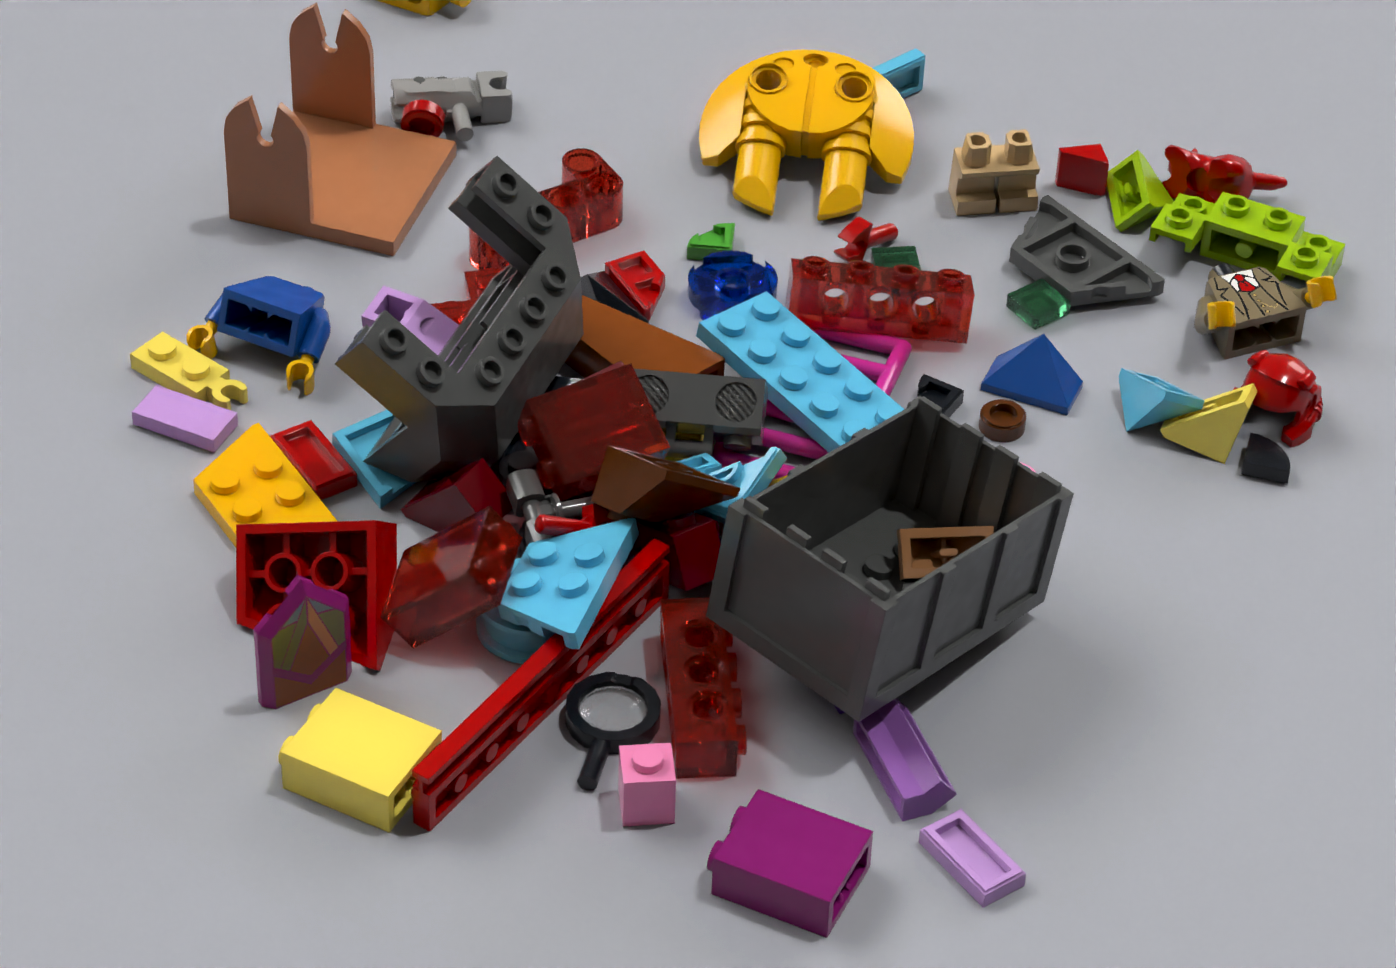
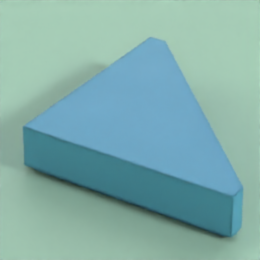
M771 447L764 457L744 465L738 461L709 473L708 475L740 487L738 497L695 510L694 512L725 524L728 506L741 498L752 497L765 490L787 457L780 448Z

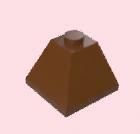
M608 445L591 502L609 509L607 518L614 521L627 518H635L637 520L639 518L657 523L737 498L740 487L682 463Z

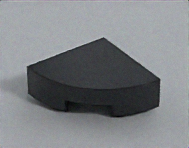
M923 374L919 380L917 397L924 396L942 408L941 413L950 418L963 403L964 390Z
M1250 433L1241 474L1288 484L1291 467L1286 452L1274 441L1262 435Z

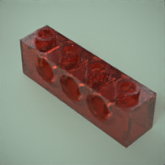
M807 256L803 259L791 258L785 307L812 330L967 344L975 294L971 275H966L955 269H941L939 272L919 270L914 266L906 264L896 265L891 268L874 266L862 260L837 263L829 262L825 258L818 256ZM837 288L845 291L837 297L825 295L830 289ZM876 293H886L890 295L887 299L882 301H874L870 299V297ZM922 297H931L935 299L933 302L927 305H918L915 303L918 299Z
M709 598L661 599L660 644L676 779L736 776L737 755H746L747 752L745 724H736L735 719L742 718L741 689L731 687V682H737L736 652H727V647L733 646V635L706 617Z

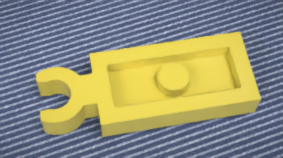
M163 331L130 353L132 369L167 389L205 402L208 400L214 405L231 410L230 399H235L242 404L248 402L247 386L241 381L230 379L229 369Z

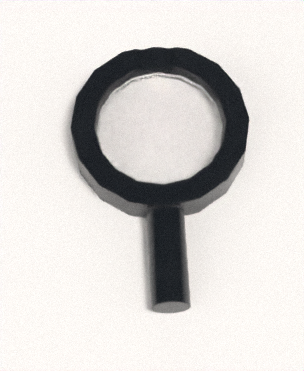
M615 672L595 674L575 684L567 695L565 725L571 737L581 746L589 749L577 780L578 785L582 789L589 791L596 789L608 755L619 754V746L648 744L659 731L661 700L655 688L642 678L617 674Z

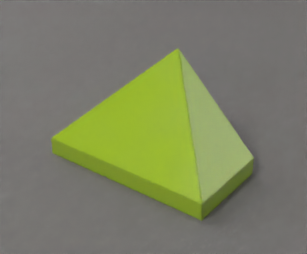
M1139 150L1108 171L1107 188L1115 226L1120 232L1159 214L1166 203L1173 204L1174 202L1145 156Z

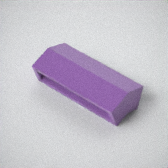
M897 698L860 722L854 719L853 734L902 821L932 814L957 795L907 706Z

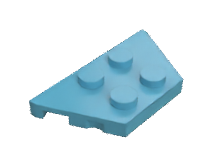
M627 518L529 543L496 602L500 618L515 625L527 626L531 632L543 637L552 631L563 636L566 647L580 649L639 536L636 519Z

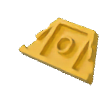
M259 423L252 425L193 479L194 494L235 547L236 524L337 521Z

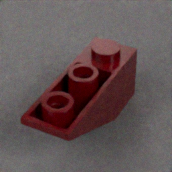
M694 511L657 523L637 518L636 523L639 536L632 547L637 553L654 538L670 546V552L664 557V560L670 562L669 585L688 591L714 579L721 545L714 519L697 514Z

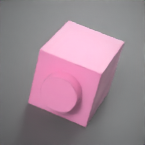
M671 743L619 746L618 792L623 827L675 824L676 775Z

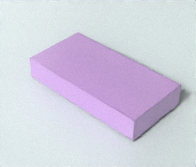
M156 385L132 411L133 425L211 452H215L238 426L237 412Z
M962 809L920 829L919 843L983 908L1025 886L1026 873Z

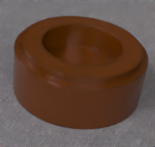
M998 399L990 401L980 410L979 429L990 440L997 442L1015 441L1025 432L1026 412L1022 406L1010 400Z

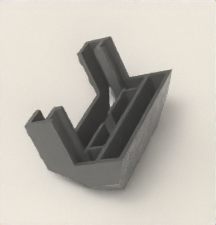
M498 156L493 158L467 181L466 187L448 209L510 264L491 279L438 355L434 353L389 312L384 310L371 327L366 325L357 332L348 349L335 362L337 367L395 416L363 462L412 483L438 479L482 458L489 467L497 462L584 335L581 277L567 217Z

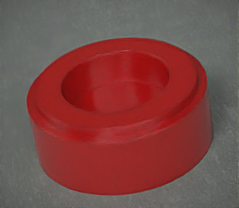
M411 101L403 108L401 129L439 137L443 132L445 114L442 108L432 101Z

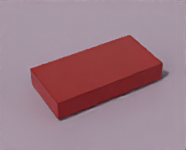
M312 420L270 435L320 500L358 486L357 473Z

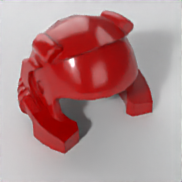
M1267 350L1256 352L1247 360L1251 368L1241 387L1254 383L1257 393L1252 403L1264 410L1277 413L1296 412L1294 420L1288 425L1283 426L1281 441L1290 448L1298 446L1311 438L1314 424L1322 417V388L1316 384L1314 372L1298 358L1289 354H1269Z

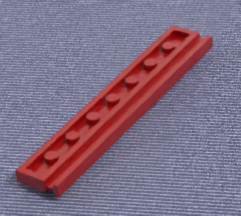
M654 538L620 570L580 649L568 648L565 646L563 636L557 633L552 635L412 770V777L416 778L411 789L414 824L429 832L438 825L567 698L575 684L594 672L668 599L670 562L664 560V557L670 552L669 545Z

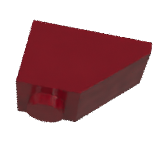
M482 458L427 483L400 510L406 518L463 543L479 535L483 540H486L498 533L507 524L503 517L512 509V506L508 499L506 488Z

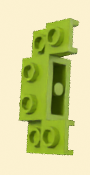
M1222 192L1216 203L1205 201L1197 196L1179 193L1173 204L1166 203L1151 225L1149 240L1153 242L1157 240L1159 235L1185 243L1184 251L1191 253L1195 245L1202 239L1199 255L1246 270L1263 267L1279 281H1283L1286 275L1306 281L1321 276H1332L1334 279L1342 265L1345 243L1329 239L1324 235L1304 231L1306 220L1304 216L1291 213L1284 208L1272 207L1249 200L1241 195H1233Z

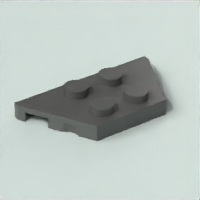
M1049 195L1042 197L1036 216H1030L1024 226V233L1018 235L1010 248L1009 262L1069 306L1159 296L1164 290L1165 279Z

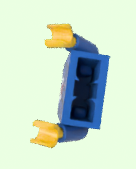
M265 276L227 286L204 318L207 323L194 326L188 330L187 344L194 350L200 348L201 354L213 359L218 352L214 335L219 331L290 357L298 355L300 359L290 362L286 368L287 389L291 390L294 381L304 379V395H309L315 387L313 363H319L331 333L329 315L323 309L325 297L321 292L315 291L311 287L301 286L275 276Z

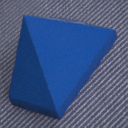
M1042 334L996 356L981 383V390L1068 415L1082 389L1083 381L1045 334Z

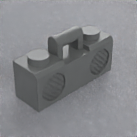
M624 368L618 425L622 434H629L628 439L635 442L655 443L657 442V437H666L664 457L686 459L703 453L713 457L715 441L723 442V447L726 449L748 451L751 450V445L763 446L768 398L766 379ZM677 433L704 435L703 441L677 439Z

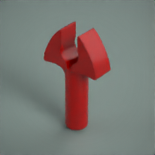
M859 216L851 221L838 235L839 238L848 242V245L833 252L847 263L855 267H861L866 250L896 239L898 229L893 223L872 228V223Z
M593 503L582 507L581 520L541 514L535 520V530L539 534L559 536L615 521L607 518L608 511L605 508Z

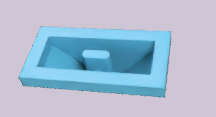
M1121 368L1118 376L1126 432L1201 410L1205 401L1159 377Z

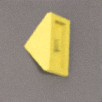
M1253 383L1204 399L1201 410L1165 420L1160 431L1164 438L1225 464L1256 396L1257 389Z

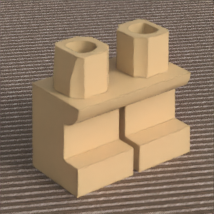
M1010 130L1006 134L1004 145H992L989 135L983 132L967 133L963 147L954 148L948 190L956 216L995 213L996 205L999 213L1037 211L1038 195L1035 188L1036 174H1039L1040 168L1027 130Z

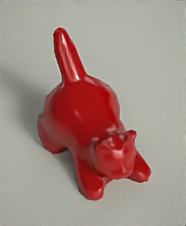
M1169 145L1165 149L1164 154L1169 161L1168 171L1171 177L1163 181L1162 184L1171 198H1177L1179 193L1216 203L1222 192L1241 195L1248 199L1253 190H1276L1284 188L1288 184L1287 179L1284 177L1253 172L1251 165L1244 158L1233 154L1213 157L1198 154L1196 148L1189 151L1175 145Z

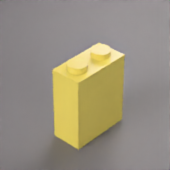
M335 687L322 704L318 703L312 708L306 723L295 736H289L282 744L278 761L282 769L283 788L390 833L413 804L411 789L416 778L412 777V770L442 742V730Z

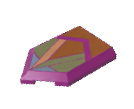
M297 575L285 589L288 596L273 615L266 613L253 629L258 702L262 707L271 709L283 707L348 681L352 672L349 598L344 593L334 589L326 590L316 586L312 580Z

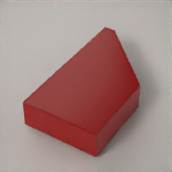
M645 251L605 263L607 275L649 321L665 289V274Z

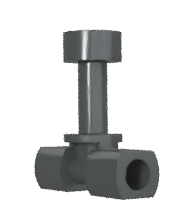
M533 469L517 470L507 475L506 493L514 514L517 517H525L526 520L524 539L527 546L532 542L555 537L536 532L535 520L539 515L579 519L582 518V507L593 504L591 502L592 496L560 502L556 493L545 496L537 473Z

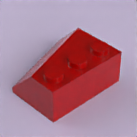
M378 520L236 524V624L254 629L266 613L273 615L288 596L285 589L297 575L312 580L316 586L326 590L334 589L344 593L349 598L351 660L362 666L380 671L397 625V524Z

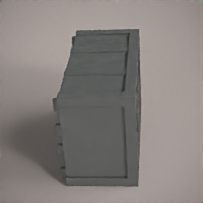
M919 396L910 401L906 409L869 430L863 428L854 433L850 441L807 466L800 464L788 471L786 478L752 497L748 496L745 499L741 498L728 506L706 617L858 722L1044 602L1074 495L1073 492L1063 487L1062 483L1046 473L1041 472L1037 474L1018 462L1019 456L1002 445L994 447L983 440L984 434L967 423L960 425L941 413L942 408L924 396ZM994 526V533L923 578L900 580L898 529Z

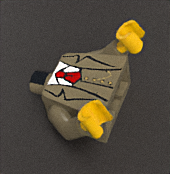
M1227 263L1218 264L1209 272L1204 297L1197 303L1194 328L1201 335L1211 333L1224 360L1300 342L1306 310L1319 307L1325 301L1337 300L1333 277H1316L1306 282L1307 287L1296 289L1279 281L1263 267L1235 272Z

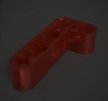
M577 148L566 152L562 157V184L539 192L567 217L573 243L614 229L622 222L623 180L593 150ZM469 228V261L473 267L482 271H495L505 268L510 264Z

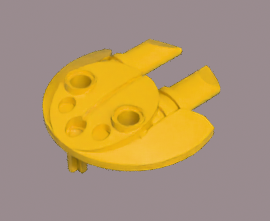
M820 50L777 52L753 60L740 67L720 83L712 93L702 113L699 127V149L702 164L718 167L738 154L732 192L734 199L770 216L774 213L781 158L785 154L800 158L801 155H807V158H822L824 167L817 214L818 221L861 210L867 166H870L886 183L902 184L911 164L914 147V130L910 112L895 87L880 73L858 60L845 55Z

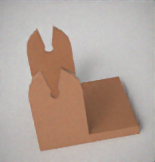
M316 2L303 9L291 24L289 46L293 111L280 102L271 133L273 141L268 142L261 136L262 125L252 95L239 101L226 116L224 144L229 217L233 220L394 256L456 157V141L376 124L374 56L370 35L361 22L345 8L335 40L338 48L329 47L325 42L327 34Z

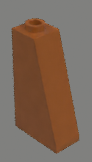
M582 295L584 335L565 363L584 378L619 361H622L626 368L724 376L725 358L720 354Z

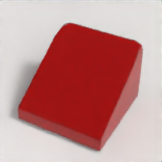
M1101 144L1059 148L1055 177L1056 186L1092 195H1105L1109 161Z

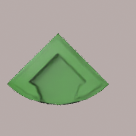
M719 223L713 225L712 231L700 236L698 233L692 236L687 246V259L731 263L735 223Z

